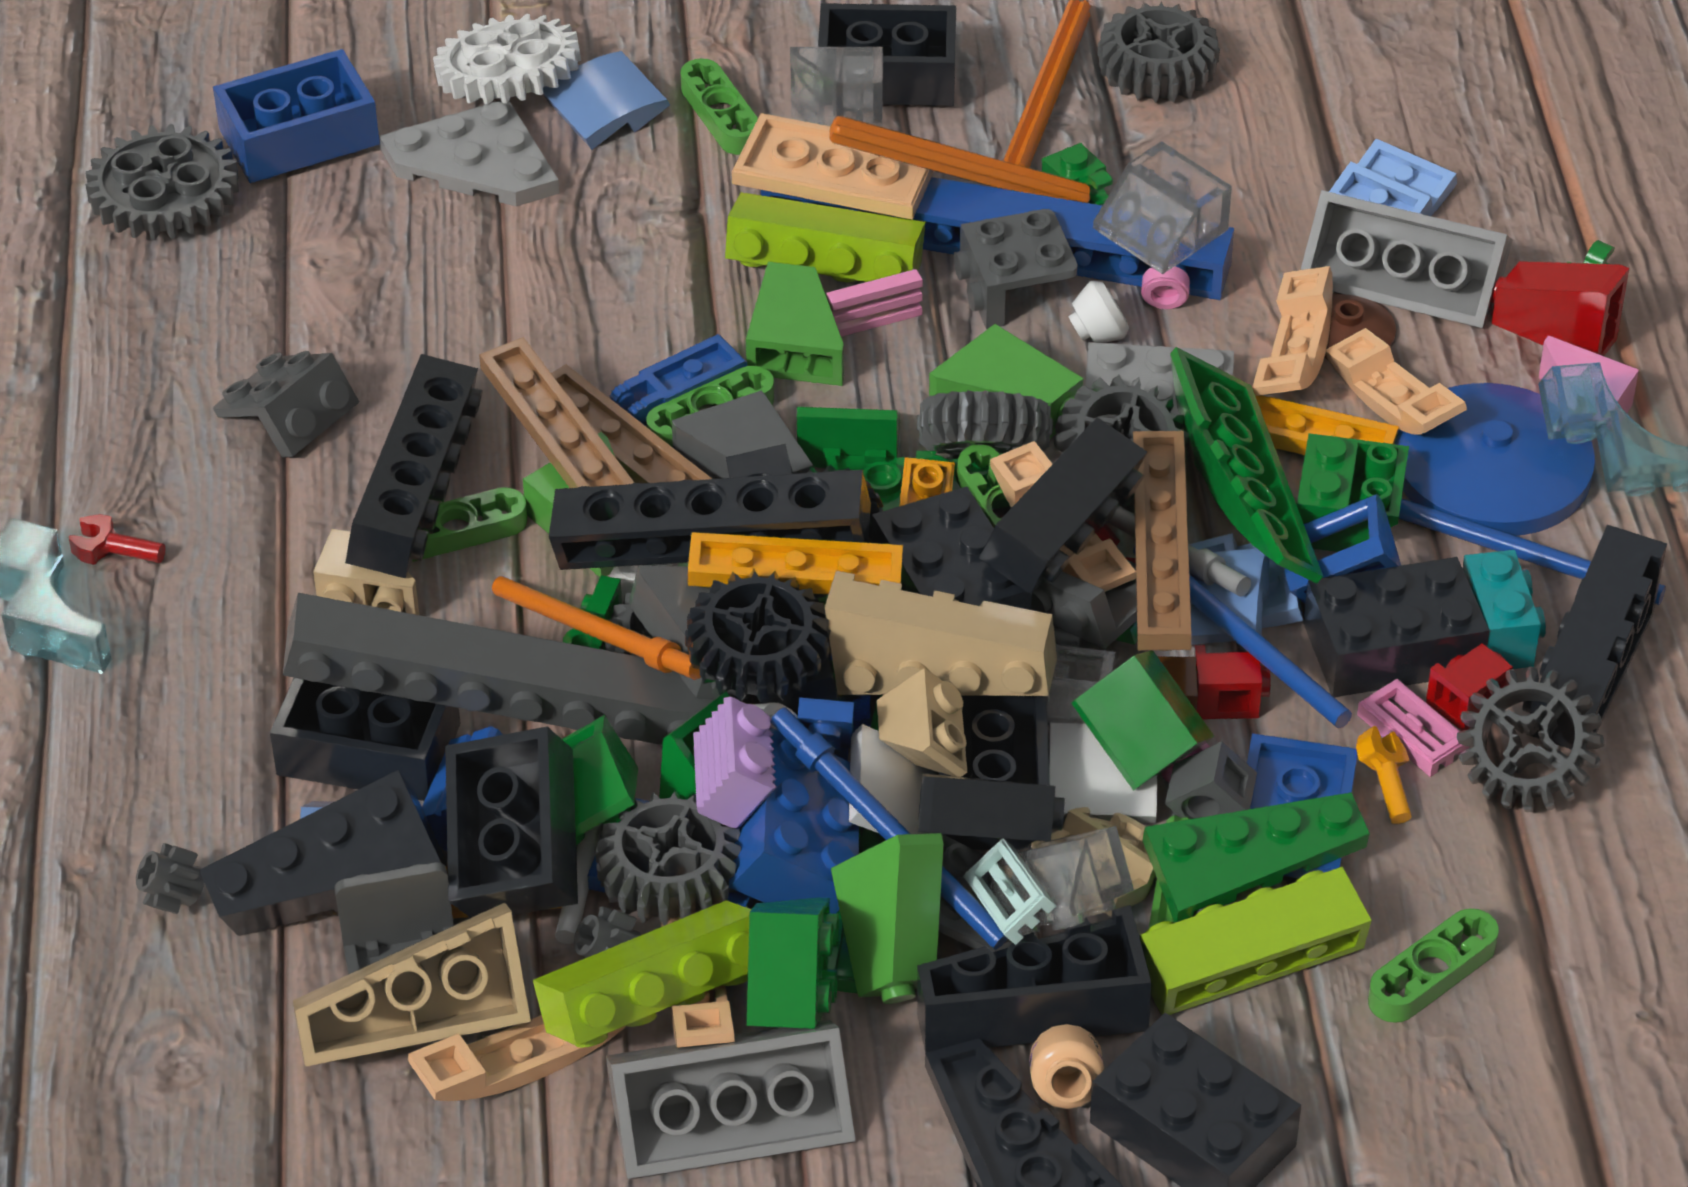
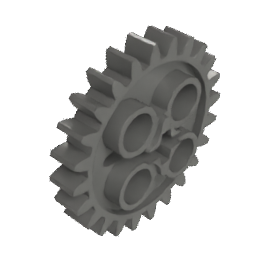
M169 124L165 132L158 133L153 125L149 127L148 135L142 136L136 130H132V140L126 141L116 137L114 138L116 149L102 147L100 149L102 158H92V170H88L85 173L87 179L85 186L88 202L91 203L92 213L101 216L103 225L114 222L116 233H120L130 227L132 238H137L143 231H149L151 240H156L160 231H167L169 237L173 239L176 237L177 229L180 228L193 234V224L199 222L208 227L211 225L210 214L224 216V205H233V193L239 192L236 160H233L232 150L230 148L223 149V142L220 138L210 141L209 132L206 130L193 136L192 126H187L181 133H175L174 125Z

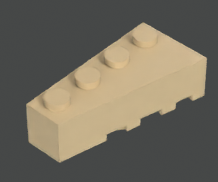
M836 570L825 604L826 619H828V629L831 630L829 640L838 695H885L921 669L926 668L942 681L952 683L961 695L1049 696L1057 661L1052 614L983 601L980 606L971 605L954 599L955 594L934 590L933 597L903 591L901 590L902 584L881 580L879 586L854 581L855 574Z
M502 903L293 1000L305 1067L442 1040L456 1034L462 1036L531 1022L512 912L507 904Z

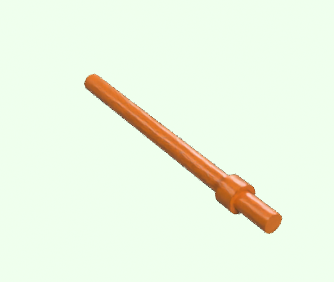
M504 576L497 577L492 584V591L496 596L642 657L646 665L663 673L674 671L693 680L701 678L700 669L693 668L689 661V654L682 652L677 643L663 637L651 639Z

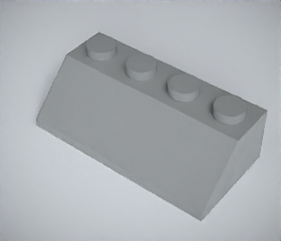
M1321 190L1301 270L1330 266L1333 292L1359 296L1377 303L1484 328L1494 304L1491 303L1493 287L1497 279L1504 275L1513 239L1507 234Z
M831 1020L819 1021L815 1029L781 1027L734 1035L735 1042L679 1048L675 1044L607 1055L606 1061L613 1109L627 1179L855 1142L839 1027Z

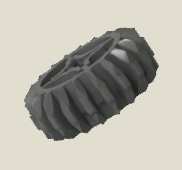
M1162 1L1159 6H1149L1143 2L1140 9L1127 6L1124 14L1115 13L1113 14L1112 21L1104 24L1100 41L1098 42L1097 56L1099 57L1101 75L1108 78L1109 86H1119L1121 95L1134 93L1137 101L1148 97L1153 98L1156 104L1159 98H1167L1174 103L1177 96L1181 95L1185 98H1191L1193 90L1204 91L1206 83L1213 81L1217 63L1219 62L1220 48H1218L1216 29L1209 27L1207 18H1197L1196 10L1182 11L1180 4L1174 7H1165Z
M1120 375L1112 379L1110 386L1099 377L1093 382L1091 389L1083 385L1077 390L1074 399L1070 398L1065 402L1062 409L1063 415L1058 417L1055 424L1057 436L1054 440V450L1061 452L1062 455L1095 420L1094 418L1098 416L1118 432L1123 429V435L1133 441V431H1184L1181 430L1184 424V414H1170L1174 407L1173 398L1165 401L1158 400V385L1147 392L1140 389L1141 382L1139 377L1132 381L1131 386H1125ZM1116 414L1118 416L1109 418L1102 415ZM1184 431V449L1189 441V432ZM1185 449V462H1186V460H1187V458H1188V453H1187L1188 450H1186V449ZM1134 493L1127 501L1122 499L1121 505L1123 508L1131 504Z
M967 390V392L951 391L947 394L938 393L935 396L927 397L920 403V415H917L919 443L929 451H936L938 454L946 453L950 456H959L965 448L971 445L984 444L994 448L998 453H1006L1033 441L1037 443L1042 451H1045L1050 445V435H1052L1053 419H1050L1051 407L1042 399H1036L1034 396H1023L1020 393H1004V391Z
M1536 667L1528 668L1526 672L1527 681L1525 682L1518 681V677L1513 669L1506 671L1508 686L1501 689L1498 682L1491 678L1486 682L1492 695L1489 699L1479 693H1473L1470 697L1474 706L1480 710L1479 713L1472 711H1463L1461 713V721L1474 729L1463 730L1457 733L1458 743L1471 747L1460 753L1459 759L1462 765H1476L1468 773V778L1472 784L1481 783L1488 779L1482 790L1483 795L1487 799L1495 797L1504 789L1501 799L1504 808L1510 809L1514 805L1517 796H1522V805L1525 812H1533L1535 807L1534 797H1542L1546 809L1552 810L1555 808L1553 793L1560 790L1563 797L1567 801H1571L1575 798L1573 789L1569 785L1572 780L1584 787L1591 783L1589 775L1581 769L1582 766L1589 768L1600 767V757L1587 750L1604 747L1605 740L1603 735L1590 732L1601 726L1602 720L1599 714H1585L1593 706L1592 698L1589 695L1580 696L1573 700L1578 691V684L1574 680L1566 682L1558 690L1559 674L1557 671L1551 670L1547 674L1544 683H1540ZM1525 701L1548 703L1546 707L1541 705L1533 714L1527 716L1517 715L1509 709L1505 711L1507 708ZM1563 712L1570 718L1575 727L1574 745L1568 757L1551 740L1554 730L1558 727L1557 719ZM1493 722L1509 738V744L1502 753L1504 760L1498 767L1491 762L1487 753V738ZM1516 730L1521 734L1524 732L1530 736L1534 735L1537 730L1540 731L1538 734L1545 749L1540 745L1536 747L1531 743L1522 749L1523 745ZM1534 763L1544 764L1552 770L1554 768L1557 769L1546 776L1535 779L1513 777L1515 772L1520 774L1528 765Z
M675 789L670 798L660 799L653 791L649 802L642 803L635 799V804L631 806L632 810L630 812L625 810L620 812L619 819L621 821L618 823L603 824V830L600 834L601 840L598 841V846L595 849L597 878L601 882V887L605 888V894L608 896L609 902H619V907L626 914L637 911L642 924L652 917H659L663 926H665L670 918L682 919L712 905L721 903L729 898V893L737 892L729 888V880L735 875L737 865L733 860L738 857L741 851V846L735 844L740 837L739 829L728 827L699 814L696 794L688 800L680 798Z

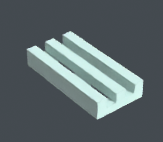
M1004 838L992 847L963 876L1002 933L1015 945L1024 938L1019 931L1024 924L1033 929L1040 922L1035 914L1041 908L1049 914L1056 907L1016 849ZM1002 857L1031 896L1026 901L998 863ZM989 871L1016 911L1010 917L983 880L982 876Z

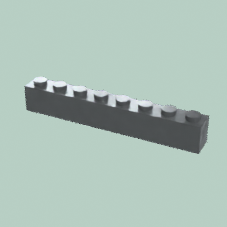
M304 593L297 594L287 628L283 676L403 697L415 701L452 706L469 711L501 715L524 721L566 727L573 730H579L605 715L617 735L628 740L663 745L664 737L714 700L696 699L677 672L663 673L646 665L642 657Z

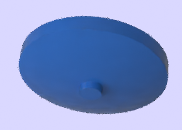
M1471 383L1449 387L1447 389L1465 401L1466 411L1420 435L1406 433L1398 429L1394 444L1409 446L1403 492L1411 502L1514 536L1540 532L1561 523L1582 505L1591 487L1595 455L1588 433L1577 418L1567 409L1548 397L1525 388L1498 383Z

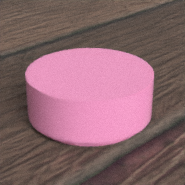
M1158 265L1144 273L1141 295L1149 305L1159 309H1173L1183 305L1189 298L1190 278L1184 270L1171 265Z

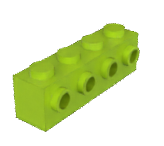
M741 192L728 215L725 259L737 260L748 267H760L767 265L768 262L815 267L818 274L831 276L834 280L840 282H853L856 280L869 282L915 269L919 271L922 263L925 222Z
M1342 866L1325 873L1321 870L1309 872L1300 877L1295 883L1277 889L1271 887L1261 888L1251 893L1246 899L1227 906L1222 904L1208 906L1198 912L1196 916L1176 923L1171 921L1157 923L1145 933L1140 934V942L1151 979V996L1161 1016L1164 1013L1171 1015L1364 949L1372 920Z
M725 900L534 979L533 984L546 1033L567 1041L576 1047L595 1046L608 1038L607 1033L623 1026L635 1027L650 1023L656 1019V1012L673 1005L680 1006L697 1003L704 999L706 991L720 985L732 986L748 981L749 914L752 909Z

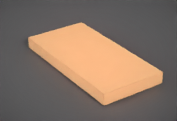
M764 113L760 114L732 170V184L911 220L914 218L934 173L932 170L834 144L829 140L830 126Z

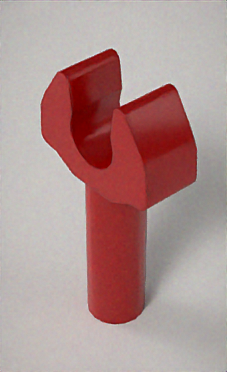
M103 514L84 516L79 519L82 535L90 538L70 535L68 537L71 553L80 561L91 565L96 564L109 552L161 563L166 551L165 544L116 533L112 517Z

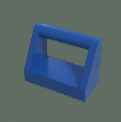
M1378 494L1304 524L1309 540L1313 543L1368 520V540L1317 560L1323 578L1402 566L1385 507ZM1285 568V576L1290 592L1305 604L1308 579Z

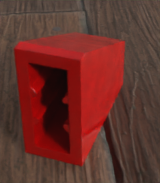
M1519 261L1506 277L1500 276L1494 284L1491 303H1494L1492 324L1540 345H1544V341L1549 335L1605 356L1617 341L1630 268L1621 264Z

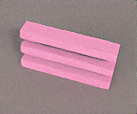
M917 269L828 292L827 300L841 337L921 316L922 307L919 302L922 301V292L919 288L923 287V279Z
M1395 679L1358 703L1357 715L1370 727L1377 726L1382 737L1394 731L1406 748L1409 760L1429 777L1438 772L1440 764L1447 767L1453 763L1455 754L1459 755L1470 747L1459 744L1457 733L1460 731L1398 679ZM1391 698L1392 700H1394L1399 706H1401V707H1402L1405 711H1407L1408 713L1405 714L1404 712H1402L1397 706H1395V705H1394L1391 701H1389L1388 699ZM1422 726L1426 727L1430 732H1432L1445 744H1440L1435 738H1433L1429 733H1427L1422 728Z

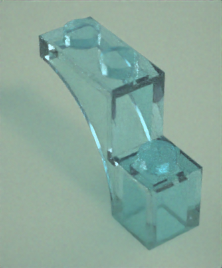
M1600 362L1552 366L1540 380L1538 386L1548 439L1566 438V442L1569 444H1579L1591 441L1597 436L1607 492L1625 490L1626 496H1641L1653 492L1656 487L1673 486L1675 492L1688 491V447L1665 441L1637 424L1621 408L1611 393L1603 375Z
M11 518L0 534V598L10 601L1 616L9 650L19 652L25 656H35L59 662L71 668H82L103 674L112 660L105 624L93 621L72 610L55 592L57 579L64 567L57 529Z

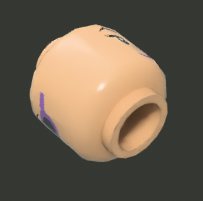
M1058 1025L1041 1033L1032 1045L1029 1057L1030 1074L1033 1088L1042 1100L1053 1107L1064 1109L1082 1107L1091 1101L1092 1081L1105 1070L1101 1046L1093 1034L1080 1026Z

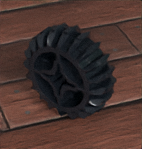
M753 568L749 578L741 579L732 571L728 584L713 580L709 593L699 592L698 599L695 601V607L690 608V613L687 616L688 630L685 631V646L688 647L689 661L693 668L700 669L703 684L716 682L719 695L732 689L736 691L739 701H742L747 694L756 695L761 704H763L767 694L771 693L776 694L784 701L788 694V687L803 692L807 679H817L818 673L821 671V664H825L829 655L828 642L830 641L831 630L828 629V619H826L824 604L815 602L812 588L799 590L796 577L786 582H781L776 570L769 578L759 577Z

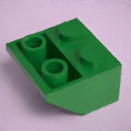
M1308 433L1297 499V508L1303 524L1378 494L1384 504L1390 528L1397 525L1409 446ZM1368 520L1311 543L1312 548L1339 552L1369 539Z
M605 715L562 739L573 749L576 845L584 839V833L601 823H618L621 821L619 813L624 810L630 812L632 810L631 806L635 804L638 766Z
M818 897L756 903L750 911L747 1026L815 1029L824 1013H830L831 1003H836L838 972L837 969H828V956H832L833 947L838 946L839 914L830 913V898Z

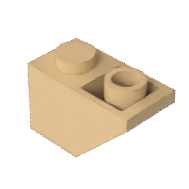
M331 529L313 571L317 596L419 615L416 582L409 572L406 578H401L346 564L350 531Z
M923 668L877 700L879 739L917 766L956 777H961L967 773L965 750L967 742L964 735L962 715L963 700L961 694L952 683L942 681L926 668Z

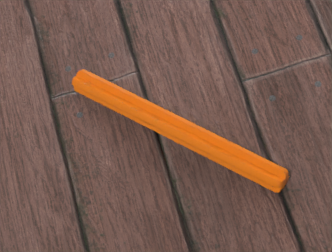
M1070 0L1067 3L1003 161L1030 167L1091 16L1089 12L1091 5L1087 0L1081 2L1079 0Z
M844 116L835 117L830 126L829 140L837 145L990 187L1089 203L1090 187L1086 183Z

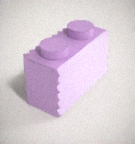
M733 697L724 698V704L718 705V711L711 712L712 718L705 719L706 725H700V731L693 732L696 803L699 814L728 827L739 829L776 788L773 783L776 780L773 776L775 770L772 768L775 765L773 762L774 755L771 753L774 748L771 746L773 740L770 738L773 734L770 731L772 728L770 724L771 718L767 713L753 704H746Z

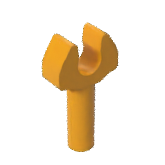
M1374 725L1358 736L1356 743L1357 755L1362 763L1377 771L1391 823H1405L1412 816L1398 768L1407 763L1409 757L1406 748L1394 731L1381 738L1377 726Z

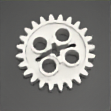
M530 14L524 15L520 20H514L512 15H508L502 22L490 18L489 25L482 26L474 23L472 24L473 30L470 32L458 30V38H446V46L438 47V56L433 57L438 86H442L443 93L452 92L453 99L455 100L466 96L467 103L483 98L484 105H488L495 98H501V102L507 104L510 97L517 96L523 101L526 100V94L530 92L542 95L543 87L557 88L559 87L558 79H570V71L578 70V62L581 61L576 31L572 32L570 24L561 25L560 19L548 22L546 15L531 20Z

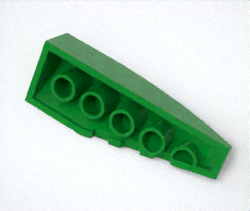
M1175 347L1170 353L1177 409L1179 414H1184L1183 426L1184 431L1189 432V443L1195 457L1194 464L1202 474L1213 498L1229 521L1255 548L1279 566L1317 584L1323 578V574L1252 386Z

